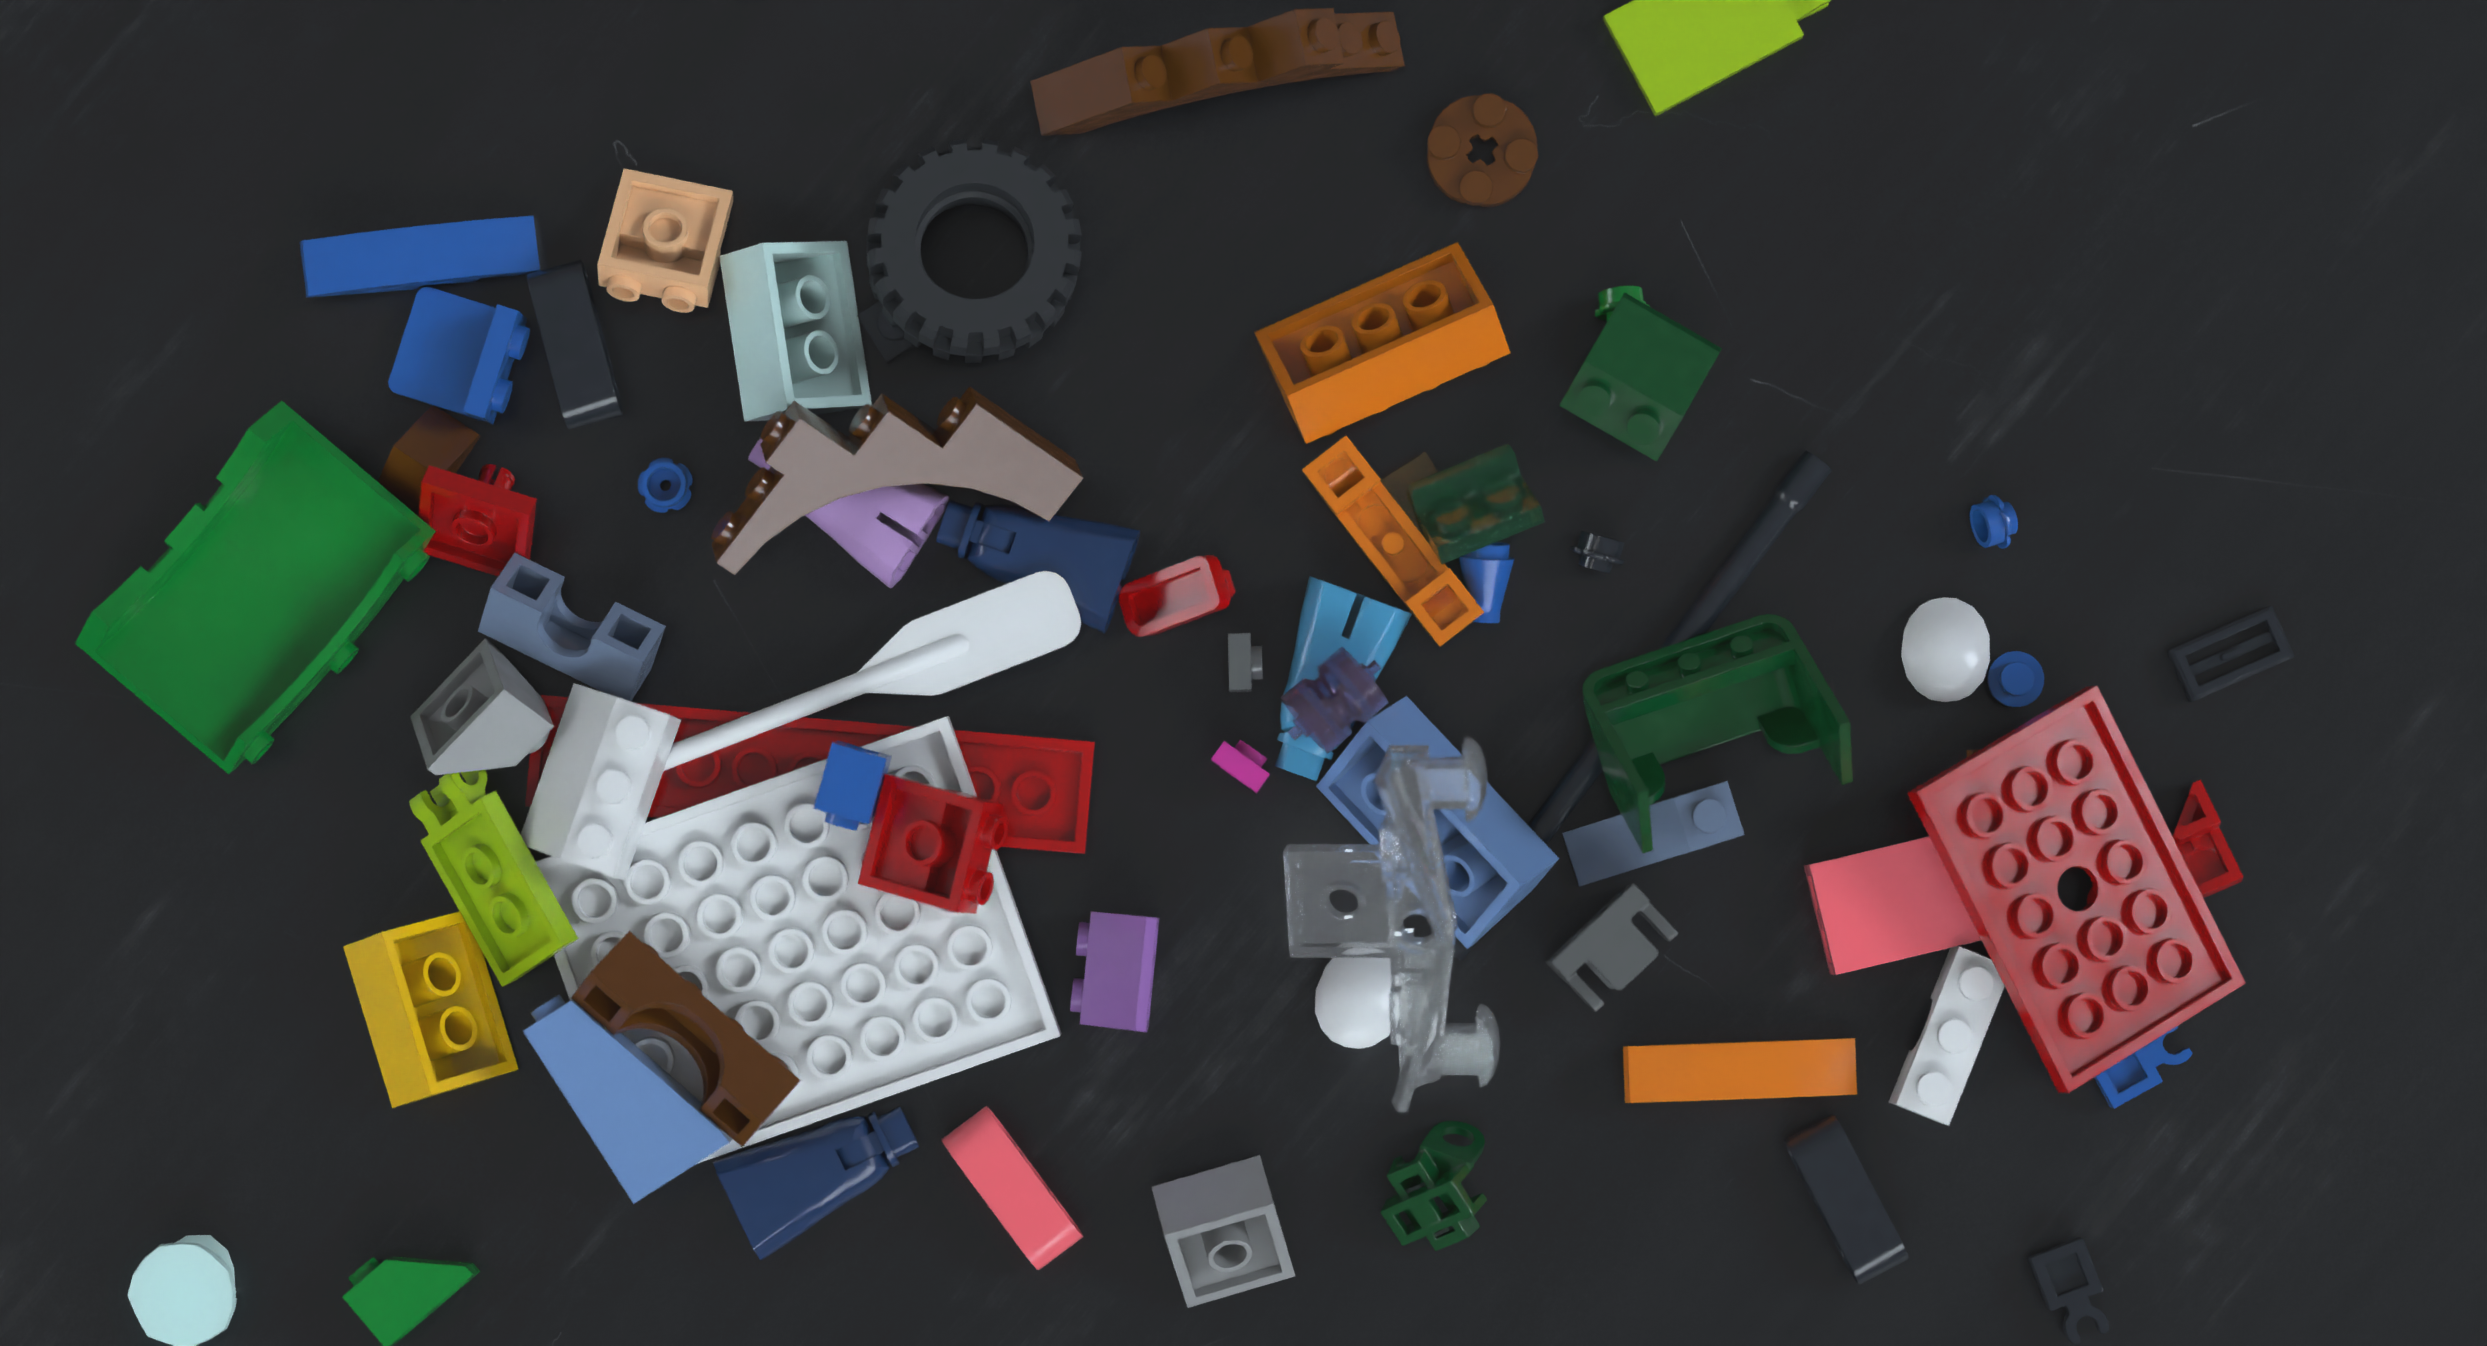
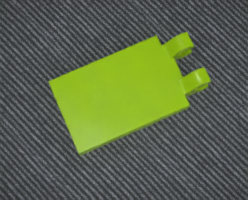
M1633 0L1604 15L1603 21L1656 117L1802 39L1804 34L1797 22L1829 6L1828 2L1831 0Z
M486 771L461 772L466 783L461 779L459 773L445 774L439 779L440 785L430 791L436 804L432 802L430 795L424 790L409 800L410 808L429 833L428 836L421 840L423 847L503 987L518 980L579 938L497 792L485 794L487 783Z

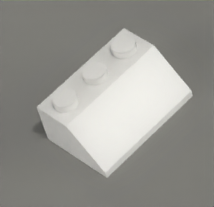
M573 684L521 832V837L526 846L602 874L626 880L681 720L660 711Z

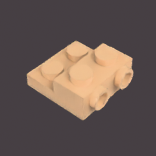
M623 169L597 264L599 286L607 287V292L612 297L622 301H636L639 299L640 294L662 298V304L676 312H691L694 310L695 305L708 308L720 265V249L733 204V191Z

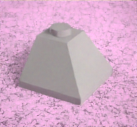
M486 638L410 716L427 769L435 775L516 766L528 753H534L542 747L549 736L550 730L554 727L543 698L500 650Z

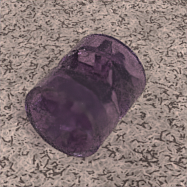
M1343 647L1335 651L1317 666L1318 678L1311 680L1304 677L1280 697L1286 708L1295 718L1293 720L1295 726L1287 732L1290 737L1295 741L1302 734L1306 738L1310 736L1326 754L1331 752L1352 734L1351 723L1354 720L1365 723L1388 704L1385 695L1375 683L1376 678L1374 674L1381 669L1379 664L1375 660L1367 666L1363 663L1359 664Z

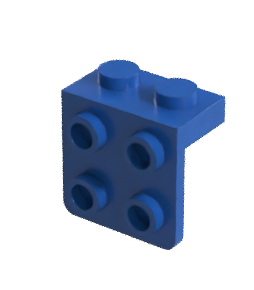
M431 287L421 288L416 294L388 381L389 388L398 395L494 424L497 412L503 413L510 399L513 382L509 381L508 377L514 359L520 360L528 343L530 328L525 327L527 318L518 310L499 304L495 308Z

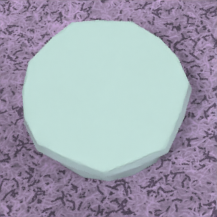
M189 1235L175 1243L160 1244L144 1257L134 1271L128 1291V1298L147 1337L173 1346H196L212 1339L228 1328L237 1303L234 1266L228 1250L211 1235Z

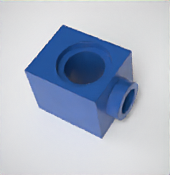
M842 741L833 742L814 805V809L827 812L824 822L856 831L859 822L866 824L873 822L884 776L888 773L892 756Z

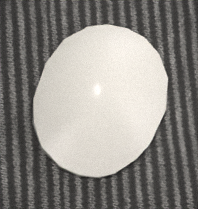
M1942 597L1929 600L1917 608L1909 618L1903 633L1901 657L1908 680L1919 693L1930 700L1941 702L1961 700L1971 695L1984 681L1990 662V636L1983 618L1973 606L1957 598Z
M1363 943L1348 946L1332 958L1324 969L1315 995L1316 1017L1321 1029L1331 1041L1344 1047L1360 1049L1371 1047L1389 1036L1400 1019L1407 995L1406 976L1400 961L1386 948Z

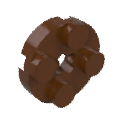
M1492 93L1467 96L1450 104L1436 118L1427 140V166L1433 181L1450 199L1471 206L1495 207L1516 197L1528 184L1538 159L1537 137L1528 117L1516 105ZM1475 137H1479L1483 142L1491 139L1497 146L1492 151L1495 161L1489 165H1486L1481 159L1472 163L1467 157L1473 149L1470 140Z

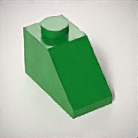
M373 1257L348 1278L354 1287L342 1297L383 1346H393L476 1276L480 1270L474 1263L392 1257L380 1264Z

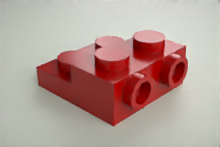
M885 774L858 884L955 913L976 914L978 905H984L989 900L993 891L994 877L991 872H987L992 849L998 850L1004 843L1007 835L1008 822L1005 817L1001 816L1003 804L960 791L943 789L901 776Z

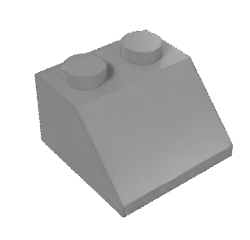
M1260 1155L1152 1187L1164 1237L1187 1308L1295 1276Z

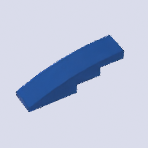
M534 216L421 225L302 240L300 242L306 298L414 290L425 285L476 282L480 278L527 275L540 271Z

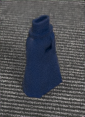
M950 500L936 542L958 549V557L968 558L978 570L1006 584L1036 572L1049 571L1057 573L1065 579L1070 587L1080 613L1081 623L1105 634L1119 600V593L1122 589L1120 585L1121 579H1126L1132 563L1140 530L1054 515L1050 521H1047L1023 507L1002 504L986 505L984 507L979 502L970 507Z
M899 1106L877 1117L874 1111L868 1114V1121L865 1116L839 1119L785 1139L756 1146L713 1161V1164L758 1258L763 1260L800 1236L822 1218L871 1188L890 1169L889 1164L893 1167L899 1165L898 1157L918 1148L919 1144Z

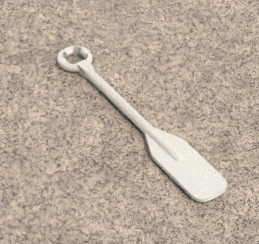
M1049 571L1036 572L912 620L895 634L857 673L673 743L664 771L865 693L940 695L1063 648L1075 640L1081 627L1080 613L1070 587L1065 579L1057 573Z

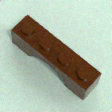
M630 931L595 966L571 997L572 1000L613 1035L632 1029H649L670 1036L679 1042L692 1055L702 1075L703 1098L700 1111L741 1147L748 1142L801 1081L788 1070V1067L780 1058L770 1054L749 1036L739 1022L725 1015L702 994L701 990L694 983L685 980L660 958L653 947L640 941Z

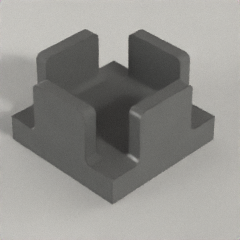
M1629 884L1622 888L1545 961L1595 1012L1604 1003L1576 974V970L1583 963L1609 989L1622 990L1658 956V950L1632 924L1631 919L1637 912L1666 941H1671L1678 935V932L1650 904V900L1635 884Z

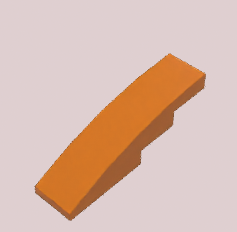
M1855 1038L1623 1046L1625 1103L1857 1095Z

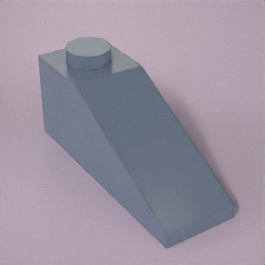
M1728 781L1649 805L1653 850L1642 853L1622 814L1562 833L1578 885H1586L1745 835Z

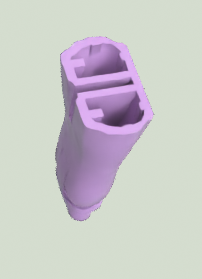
M760 437L751 451L748 460L760 468L765 467L769 469L771 466L765 462L760 445L763 440ZM924 484L887 486L840 498L805 516L833 538L876 578L889 588H893L904 576L946 509L949 496Z

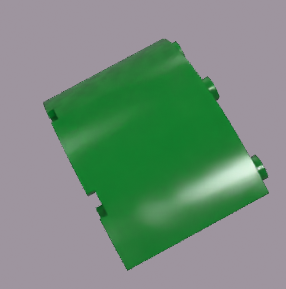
M280 401L247 429L237 448L216 477L222 485L206 505H202L200 502L196 503L164 540V543L169 547L148 571L140 566L116 591L94 609L75 642L79 648L228 775L245 759L251 764L256 763L273 744L275 739L271 734L310 694L330 670L339 674L352 661L359 651V648L353 644L381 610L403 579L407 582L412 580L428 562L430 556L424 552V549L436 532L283 401Z

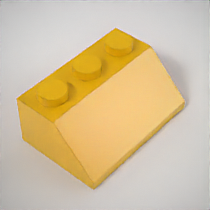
M460 911L380 932L343 946L392 1108L518 1070L483 952Z

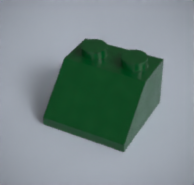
M1624 292L1559 406L1657 461L1722 348Z

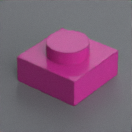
M1239 740L1234 748L1224 741L1211 758L1213 763L1256 794L1270 776L1268 772L1261 768L1267 758L1242 740Z

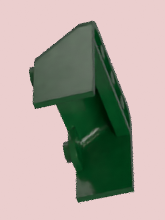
M1772 614L1759 615L1599 669L1590 674L1584 681L1582 688L1584 708L1610 794L1642 853L1653 850L1649 805L1656 802L1665 791V775L1660 765L1761 730L1769 745L1782 753L1798 754L1820 747L1841 784L1853 782L1850 721L1796 629L1784 617Z

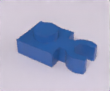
M2178 1026L2094 1077L2110 1108L2115 1109L2162 1083L2163 1080L2156 1069L2158 1065L2162 1063L2178 1065L2191 1057L2193 1053L2188 1047L2182 1048L2174 1054L2168 1053L2163 1047L2164 1037L2178 1029Z

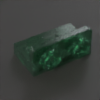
M1508 444L1420 479L1408 486L1418 526L1441 564L1545 522L1541 505L1521 476L1515 452Z

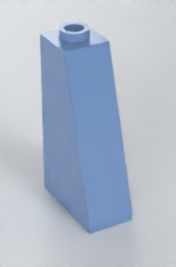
M559 994L531 1012L536 1023L523 1032L633 1204L733 1140L700 1111V1100L622 1032L616 1035L611 1034L574 1000L565 1004Z

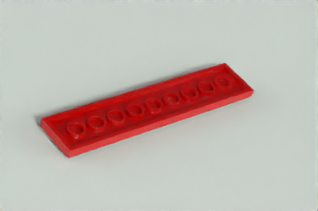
M540 695L545 701L554 727L550 730L549 736L542 747L536 752L530 753L526 807H531L569 697ZM636 703L681 720L673 743L751 714L748 712ZM802 717L663 771L648 817L660 818L828 758L831 744L835 741H842L861 747L915 727ZM954 730L977 796L1003 804L1001 816L1007 819L1008 830L1001 847L1086 854L1095 742Z

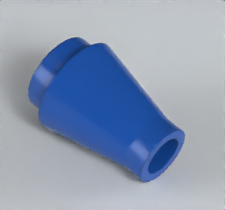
M1466 541L1464 554L1459 555L1463 585L1484 611V614L1473 622H1500V611L1514 563V558L1509 557L1510 544Z

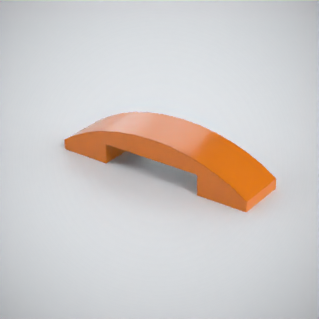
M1347 436L1343 437L1302 469L1308 480L1357 545L1439 647L1484 614L1482 608L1453 571L1445 565Z

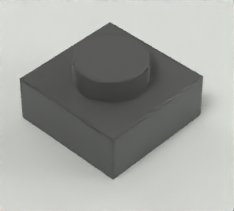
M1251 633L1228 634L1229 692H1252L1251 680L1263 679L1262 646H1251Z

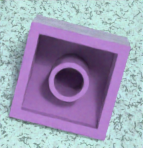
M1091 912L1090 923L1079 922L1076 955L1086 956L1084 979H1073L1070 1011L1081 1012L1080 1024L1142 1032L1148 1031L1159 918Z

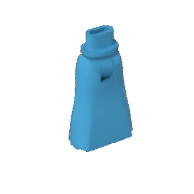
M1309 576L1300 613L1294 654L1281 703L1280 724L1281 730L1285 733H1280L1277 738L1283 744L1275 763L1276 767L1317 781L1325 758L1332 760L1334 753L1331 749L1335 750L1345 740L1354 726L1366 698L1394 651L1412 613Z

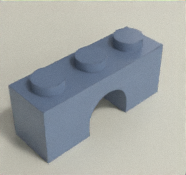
M514 553L490 589L478 632L603 693L631 702L652 669L666 626L617 602L614 603L603 621L591 622L573 614L562 600L561 588L565 579L564 576Z

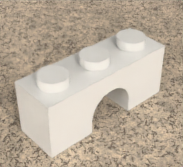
M1960 946L1950 948L1930 999H1933L1928 1019L1914 1049L1908 1052L1889 1103L1949 1126L2005 987L1991 959Z

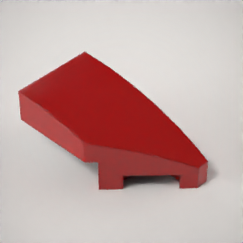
M2200 779L2192 784L2173 838L2203 898L2242 882L2243 875L2220 829L2221 820Z

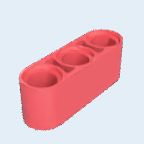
M988 1106L982 1108L941 1139L953 1159L1038 1271L1084 1237L1065 1208Z

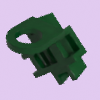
M1459 1121L1438 1123L1420 1144L1419 1152L1414 1160L1406 1163L1402 1156L1394 1159L1387 1178L1398 1195L1387 1199L1380 1213L1402 1246L1426 1236L1435 1251H1438L1468 1238L1480 1227L1474 1215L1487 1199L1483 1193L1470 1198L1461 1184L1463 1179L1475 1167V1162L1483 1152L1485 1138L1483 1133L1476 1127ZM1447 1134L1463 1135L1471 1140L1472 1144L1468 1146L1452 1145L1446 1142L1443 1136ZM1439 1196L1448 1211L1442 1213L1433 1198ZM1405 1211L1412 1223L1406 1226L1398 1213Z

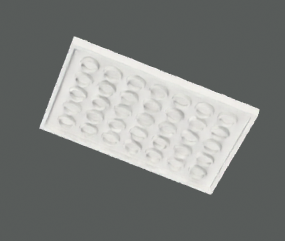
M949 716L861 746L892 756L887 774L977 796ZM827 759L646 822L626 880L614 878L553 856L536 861L579 938L554 955L570 1001L588 974L630 931L640 941L653 947L663 961L685 980L694 983L710 1002L725 1015L739 1022L749 1036L770 1054L780 1058L786 1064L788 1070L801 1080L743 1147L1054 1039L1062 1034L997 850L992 849L987 872H991L994 877L993 891L989 900L984 905H978L976 914L955 913L858 884L873 822L870 824L859 822L857 831L824 822L827 812L814 809ZM632 1029L622 1032L702 1102L703 1080L701 1072L692 1055L679 1042L670 1036L649 1029ZM732 1140L700 1162L743 1147Z

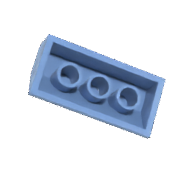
M1407 696L1369 719L1316 785L1323 795L1467 949L1474 945L1523 900L1559 860L1553 851Z

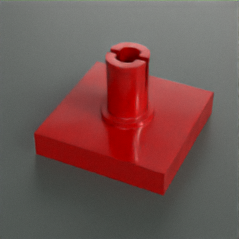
M494 464L482 466L478 480L429 465L421 481L418 517L436 532L424 549V552L430 556L499 576L514 553L530 560L537 499L510 491L515 483V478L506 468L501 467L496 480H493L492 477L496 471V465Z

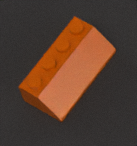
M1458 242L1255 332L1289 412L1306 444L1323 436L1333 434L1337 430L1370 415L1380 413L1424 391L1432 390L1440 384L1469 371L1484 367L1490 362L1511 353L1495 307Z

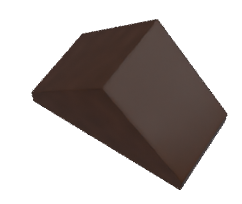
M432 405L393 445L378 483L418 516L421 481L428 466L456 473L481 435L440 408Z

